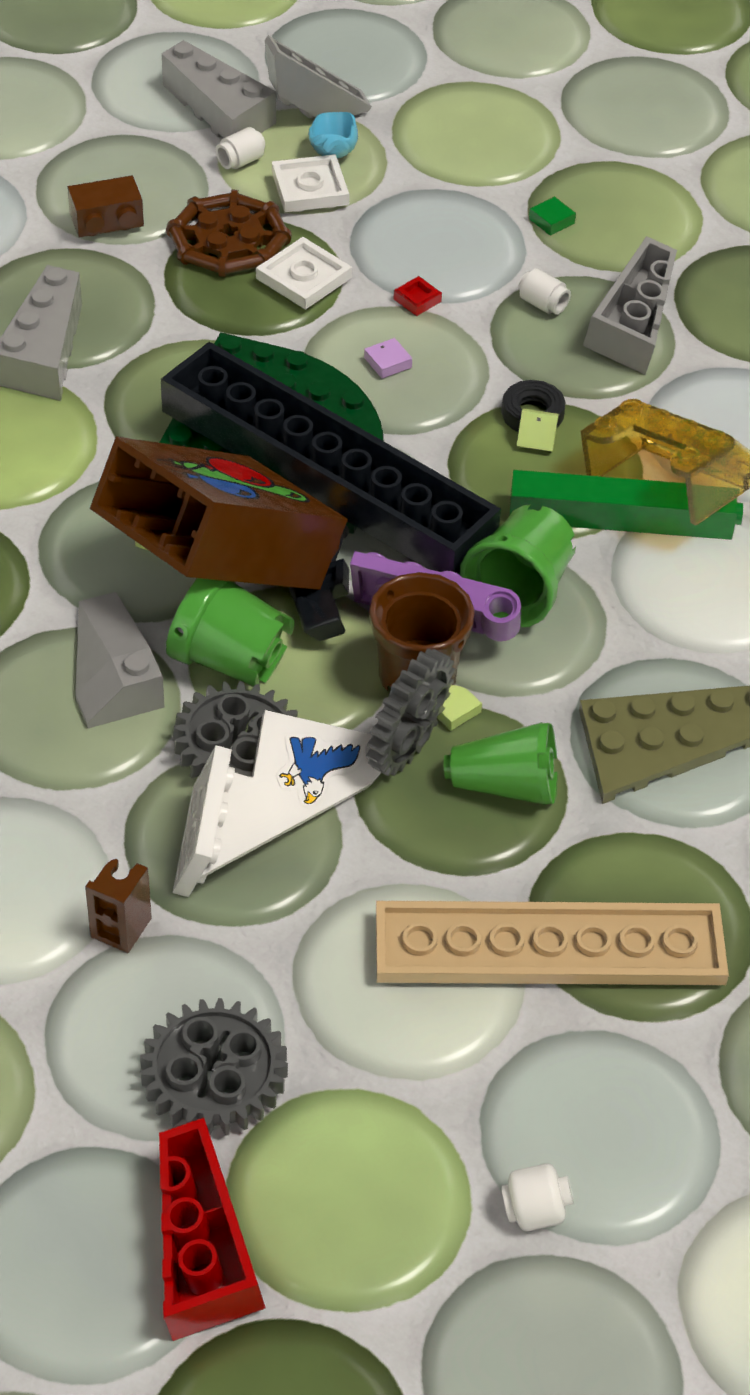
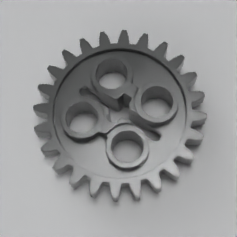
M427 648L425 653H419L417 660L412 659L410 661L408 671H401L400 677L391 686L389 697L383 700L385 705L383 710L376 714L377 724L370 730L373 737L367 743V747L370 749L366 757L369 758L368 764L372 768L387 776L390 774L395 776L398 770L400 772L403 771L406 762L411 764L415 752H421V748L430 738L433 727L438 724V715L445 710L443 706L444 701L451 694L449 688L454 682L451 677L455 672V669L452 668L454 661L450 660L451 657L435 649Z
M239 681L237 689L232 690L227 682H223L222 690L219 692L209 685L207 686L206 697L195 692L192 703L184 701L182 713H177L172 738L175 741L174 754L181 755V767L191 766L190 777L195 778L200 775L215 745L232 750L229 767L235 768V773L252 777L264 711L267 710L297 717V709L286 711L287 699L275 702L274 690L267 692L265 695L259 694V684H256L251 691L245 690L243 681Z
M218 998L215 1008H208L204 999H200L199 1010L194 1012L186 1004H183L182 1017L178 1018L168 1012L166 1014L167 1028L155 1024L153 1026L154 1039H145L144 1041L146 1054L140 1055L142 1070L140 1073L142 1086H146L147 1101H155L156 1114L158 1116L170 1111L171 1126H175L182 1119L189 1123L205 1118L210 1135L214 1126L217 1125L221 1126L225 1135H229L230 1123L237 1122L243 1130L248 1129L247 1117L251 1115L255 1119L262 1121L264 1119L263 1106L275 1108L276 1094H283L285 1091V1079L283 1078L288 1077L287 1047L281 1046V1032H271L270 1018L263 1019L257 1023L256 1008L249 1010L245 1015L242 1014L240 1001H237L229 1010L224 1009L222 998ZM229 1035L221 1048V1061H216L220 1042L223 1036ZM200 1039L207 1040L206 1043L201 1044L195 1043L194 1041ZM239 1052H249V1053H251L250 1055H246V1056H238V1055H236V1054L239 1053ZM207 1071H212L207 1094L204 1098H199L207 1086ZM183 1076L192 1077L191 1080L187 1081L178 1080L179 1077ZM224 1089L236 1090L234 1093L230 1094L220 1092Z

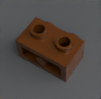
M133 175L67 186L69 211L78 237L96 236L102 233L144 226L143 200Z

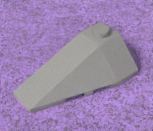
M116 592L79 601L75 695L87 728L165 707L162 673L150 646Z

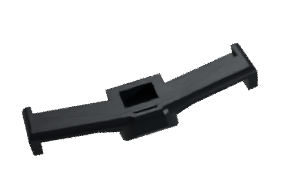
M345 525L338 551L331 560L320 590L289 587V593L294 599L304 632L318 641L345 633L335 600L349 594L350 569L344 558L336 560L342 542L349 533L347 525Z

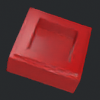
M417 276L396 288L393 299L415 316H418L442 301V292L420 276Z

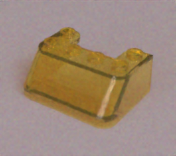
M638 399L623 401L618 407L597 418L595 422L580 431L586 474L588 476L602 477L641 450L670 460L671 471L686 479L691 524L698 525L750 488V449L721 430L713 429L694 420L668 412L665 409L641 402Z

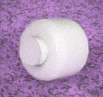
M549 1163L514 1170L509 1175L508 1184L502 1185V1194L509 1222L517 1221L519 1227L524 1231L537 1230L563 1223L566 1216L565 1206L574 1204L568 1176L558 1177L556 1169Z

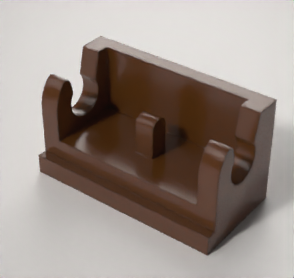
M113 859L103 867L94 882L89 880L85 886L90 936L93 939L129 953L152 919L148 867L137 863L129 870L126 878L115 879L112 875L118 870L119 862L118 859Z

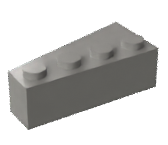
M50 265L45 267L0 338V386L61 401L63 394L62 386L68 371V359L73 349V336L76 334L82 307L79 272Z

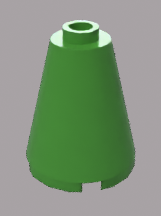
M540 722L453 746L451 755L444 756L445 778L452 779V784L456 788L544 805L555 803L558 772H554V759H557V749L553 725Z

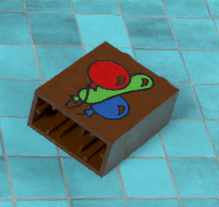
M118 436L115 437L90 506V510L186 577L319 590L331 560L338 551L340 538L348 520L250 456Z

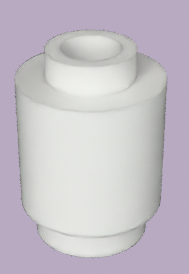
M247 127L225 137L216 146L217 159L225 169H238L264 155V137L252 127Z
M539 268L526 272L518 285L520 298L547 314H560L567 307L571 298V291L566 288L565 283Z

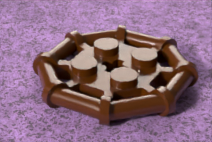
M232 189L231 193L204 198L194 196L188 199L187 206L175 219L170 220L166 226V233L172 238L178 252L177 259L185 265L191 263L219 273V277H226L228 273L258 267L275 256L283 246L288 245L292 238V233L285 226L279 214V206L273 201L263 202L240 194L239 190ZM229 207V208L221 209V210L208 211V210H213V209H219V208ZM194 217L198 219L195 225H188ZM269 223L273 231L263 230L262 226ZM187 240H194L195 245L188 244ZM258 245L260 246V248H261L263 245H266V247H265L264 249H263V248H262V249H259V250L257 249V246H258ZM209 253L216 255L217 258L209 256Z

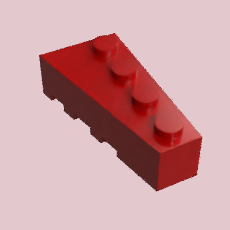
M205 1118L159 1133L160 1189L162 1192L161 1231L163 1234L164 1257L162 1259V1278L164 1280L165 1301H163V1318L173 1341L266 1308Z

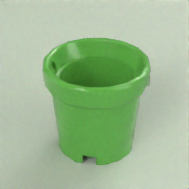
M523 505L514 510L492 535L472 546L460 563V576L462 578L507 588L517 594L521 602V627H531L545 619L556 601L558 583L576 552V546L573 548L571 543L575 536L572 527L562 515L545 506H542L539 511L527 510L530 505ZM505 612L493 614V616L498 618H504L509 615Z
M196 578L184 596L171 623L166 640V654L171 659L189 665L195 662L254 687L256 684H259V680L266 683L277 668L287 648L286 645L282 644L283 640L280 639L282 631L292 635L294 620L240 587L236 582ZM178 627L183 630V633L178 631Z

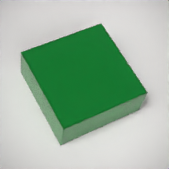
M555 196L530 208L529 220L550 236L575 224L576 212Z

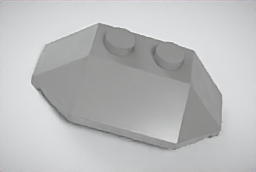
M268 35L264 40L269 80L276 90V98L283 104L290 106L292 103L310 119L327 112H350L353 115H358L371 109L372 106L361 89L327 71Z

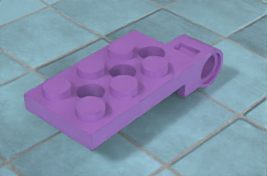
M354 551L350 562L354 602L370 606L372 597L384 583L399 575L417 572L438 574L456 582L469 594L475 609L472 626L473 632L485 634L488 638L501 642L514 638L520 630L521 602L517 594L512 590L462 578L459 574L452 571L438 572L426 569L415 562L408 561L402 563L387 559L375 552L365 554ZM497 612H505L509 614L507 617L498 618L493 616V614Z

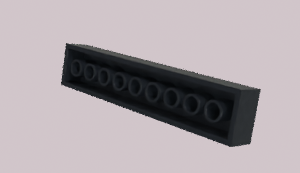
M211 342L206 343L161 378L162 412L231 453L250 456L347 518V522L427 569L438 572L452 571L460 575V563L469 549L477 542L492 535L500 526L501 508Z

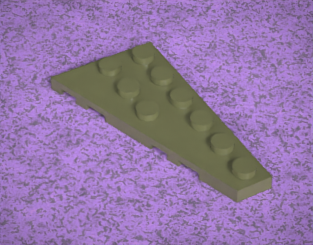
M750 685L580 700L579 713L602 804L614 800L616 794L631 788L634 792L648 787L649 781L666 775L672 778L726 756L727 751L742 746L743 749L750 747Z

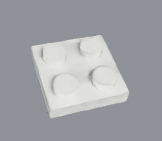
M336 154L272 161V174L284 212H301L310 209L349 205V192Z
M304 237L256 267V279L305 310L352 278V266Z

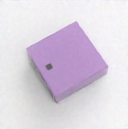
M395 338L364 349L365 360L381 379L412 368V357Z

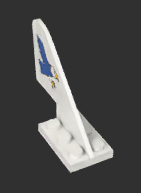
M265 710L261 721L252 777L235 773V768L229 767L232 750L215 745L192 789L173 893L189 897L197 883L203 884L207 875L367 789L381 773L368 764L369 758L366 757L370 749L367 747V743L373 735Z

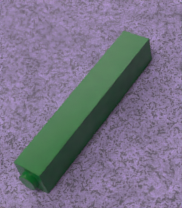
M513 470L509 516L514 510L523 505H530L527 510L533 509L537 511L542 506H545L562 515L571 527L728 540H732L735 525L742 524L743 503L737 502V487Z

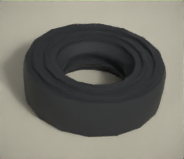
M539 380L519 381L511 385L503 395L502 417L505 423L517 432H519L522 413L520 405L523 403H540L547 408L544 412L559 414L557 428L564 420L565 398L562 392L552 384Z

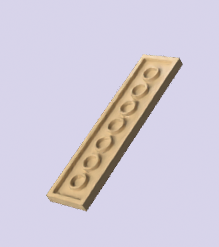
M376 901L377 983L726 985L729 977L720 903Z

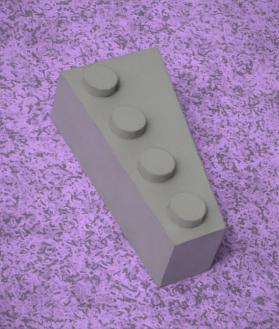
M184 40L161 53L163 86L184 106L189 105L192 107L194 115L200 121L205 120L211 125V132L217 137L222 136L225 138L247 127H252L262 133L276 124V91Z
M647 236L645 237L593 313L584 340V347L646 375L656 345L663 307L677 253L676 249Z

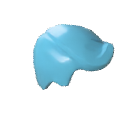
M350 112L319 114L314 119L308 132L312 147L321 156L336 154L337 158L347 156L355 148L358 141L355 117Z

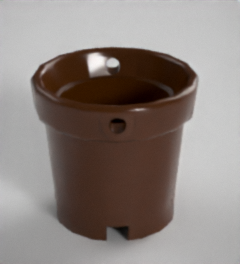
M410 573L399 575L384 583L373 595L369 619L378 646L379 677L382 686L387 691L388 685L391 687L396 682L402 670L408 671L410 661L412 659L417 660L419 653H425L427 648L435 649L451 657L450 660L454 661L452 668L455 669L451 678L454 680L452 685H455L461 651L470 638L475 609L469 594L456 582L438 574Z

